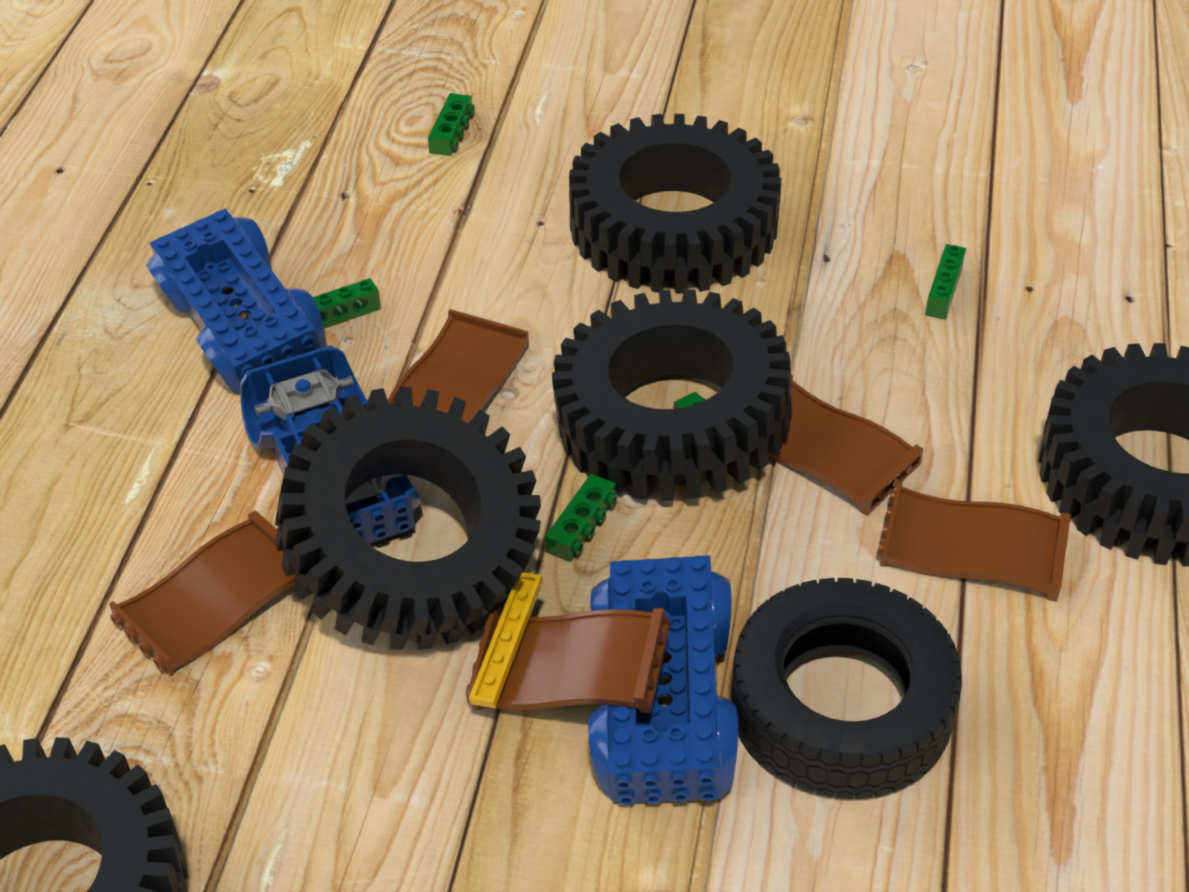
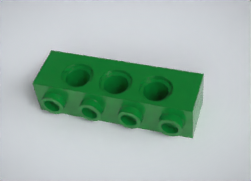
M449 93L428 136L429 153L452 156L454 150L458 148L460 137L462 138L464 135L465 126L469 125L470 116L474 114L475 105L472 104V96Z
M945 245L928 295L925 316L943 320L947 319L963 269L966 248L957 245Z
M371 278L312 297L320 312L324 329L381 310L379 290Z
M590 474L545 535V552L572 562L576 554L579 555L582 552L586 540L592 538L598 523L604 521L608 509L615 505L618 498L616 483Z

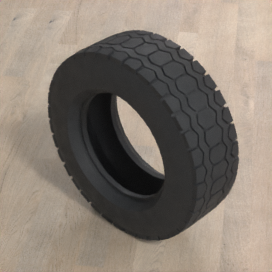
M835 578L819 579L818 583L815 579L802 582L801 586L796 584L786 588L784 592H778L761 604L757 611L755 610L749 617L740 633L734 654L731 701L735 703L737 708L739 734L749 751H752V755L762 765L765 764L766 769L776 776L780 774V779L793 786L798 782L797 788L813 793L814 789H817V795L833 797V793H836V798L853 799V794H855L856 799L871 798L873 792L876 797L889 794L892 790L895 792L908 786L909 783L912 784L926 774L939 760L949 742L954 728L962 688L960 658L950 634H947L946 628L939 620H936V616L926 607L923 609V605L913 598L907 599L906 594L896 589L890 592V587L876 582L872 586V581L857 579L856 583H853V578H838L837 582H835ZM848 652L870 658L886 668L899 683L904 698L894 709L873 719L862 721L832 719L804 705L790 689L786 676L798 663L816 654Z

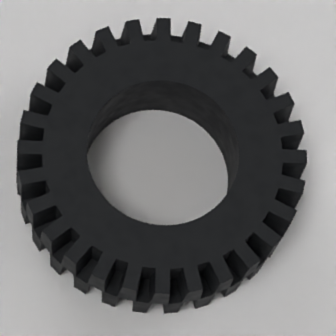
M662 114L652 115L651 126L647 127L640 117L630 119L629 131L617 123L610 126V136L599 132L594 136V144L585 143L581 147V156L575 155L572 161V169L569 172L570 231H572V241L575 246L579 245V252L584 260L591 258L592 268L600 272L608 267L609 279L618 282L628 273L629 287L639 289L645 278L651 279L652 292L659 293V290H663L665 281L675 282L676 294L684 293V289H687V282L694 280L699 291L702 292L710 290L711 276L723 287L731 284L733 272L741 278L750 274V265L759 267L764 262L765 253L770 254L773 249L774 240H776L778 232L781 195L780 168L778 163H773V154L770 150L762 151V142L753 138L747 141V131L741 128H737L728 135V123L721 120L712 129L707 128V117L697 115L693 125H686L684 114H674V124H664ZM680 191L702 196L713 203L696 210L669 212L646 207L636 202V200L653 193Z
M668 289L659 290V303L649 304L646 294L641 293L634 295V309L629 310L621 299L611 303V318L602 311L597 310L590 314L591 327L579 323L573 328L574 339L565 338L561 343L562 355L556 354L555 372H552V384L561 439H563L564 449L568 456L573 455L575 466L580 471L589 467L590 474L604 479L609 477V481L616 483V492L622 494L631 481L633 482L635 497L647 499L652 485H659L662 500H674L676 485H686L689 499L700 498L701 482L708 480L715 494L725 491L727 473L739 484L748 480L749 465L761 471L768 465V453L777 455L782 448V437L787 438L790 420H792L790 355L789 352H786V341L783 335L777 336L776 326L771 320L762 323L761 312L754 307L743 314V305L740 300L732 298L722 308L720 294L709 292L701 304L697 303L696 290L684 289L682 301L672 302L671 292ZM670 375L700 377L722 388L703 402L677 409L644 407L624 398L636 386L658 377Z
M1139 343L1128 344L1124 357L1115 347L1105 349L1101 361L1094 355H1090L1084 358L1081 369L1073 366L1067 371L1065 381H1059L1054 397L1052 396L1038 457V463H1041L1039 473L1041 482H1048L1046 494L1050 501L1061 500L1060 514L1061 512L1071 514L1070 518L1080 514L1077 530L1083 535L1088 536L1098 527H1102L1101 546L1111 550L1119 538H1123L1129 541L1126 557L1138 560L1143 546L1154 548V564L1167 565L1172 551L1177 550L1182 567L1189 566V473L1170 472L1150 466L1129 454L1116 440L1117 436L1134 431H1159L1189 440V347L1180 346L1176 358L1168 357L1166 343H1154L1149 357L1145 356Z
M399 387L394 402L390 406L384 388L371 391L366 407L363 406L357 395L349 397L345 400L341 415L332 406L323 412L319 427L311 423L305 429L301 445L295 444L290 454L288 467H285L275 525L278 526L276 534L277 551H284L282 559L284 573L286 576L296 574L294 591L301 600L312 593L314 594L312 612L322 620L333 609L337 612L335 630L344 635H347L354 622L363 625L361 642L374 646L381 631L391 633L390 649L403 650L410 635H416L418 649L422 650L431 649L439 633H442L447 645L458 641L465 627L472 634L483 627L493 609H496L498 613L502 610L510 591L520 579L522 572L525 571L540 531L541 521L536 520L541 508L540 495H532L537 480L533 470L521 472L526 459V455L521 447L505 453L510 434L503 426L487 437L485 433L490 416L481 409L469 423L463 421L462 417L466 401L454 397L447 413L436 410L439 391L427 389L420 407L413 406L412 387ZM394 474L419 477L443 489L456 502L466 522L468 541L455 552L436 560L413 562L396 559L376 550L359 535L350 521L345 500L360 485L377 477Z
M56 737L50 756L47 758L38 738L23 740L22 760L15 762L6 745H0V860L18 849L40 842H75L90 847L102 855L96 878L87 892H188L184 880L188 878L187 866L169 807L167 808L164 796L157 784L151 786L147 772L137 764L134 768L130 769L125 755L116 750H113L105 759L100 745L90 741L85 742L77 755L69 738Z

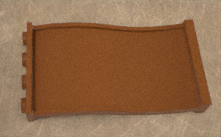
M450 309L448 311V318L432 345L408 369L388 398L389 406L393 404L399 387H412L413 406L419 407L427 389L439 391L436 410L447 413L454 397L466 401L462 420L469 423L505 383L525 349L528 350L529 331Z
M791 374L792 420H790V430L787 438L782 437V448L778 454L768 453V457L782 465L808 474L830 485L860 507V512L868 516L891 494V489L895 490L897 488L898 481L903 482L921 465L924 448L917 444L912 447L888 429L818 399L794 382L793 375Z
M898 481L896 490L891 489L889 504H893V506L887 507L885 521H889V524L883 525L881 538H884L885 542H879L877 556H882L881 567H885V564L888 563L926 575L1005 582L1048 595L1047 600L1057 602L1062 584L1071 514L1061 512L1060 516H1056L1021 505L938 498L907 489L902 486L903 482Z
M255 510L248 514L247 521L231 527L211 539L150 588L119 604H116L114 601L110 602L109 605L112 611L110 618L116 627L121 626L130 641L133 642L135 640L138 643L140 650L145 656L150 655L153 658L154 664L160 671L164 669L170 676H173L176 668L194 660L213 648L263 605L293 587L296 574L285 575L282 568L284 551H277L276 546L277 529Z
M653 608V612L614 609L594 610L561 616L530 617L495 708L535 710L570 705L600 704L638 708L641 713H651L671 624L664 609ZM496 609L490 612L489 619L485 622V633L482 641L479 643V653L472 667L473 674L470 684L466 688L468 700L501 617V614ZM472 705L475 710H480L481 707H484V706Z

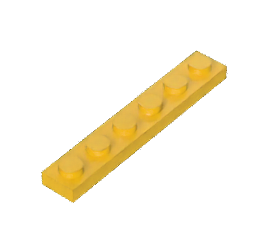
M522 572L520 579L510 591L470 693L469 701L472 705L496 707L544 581L542 575Z

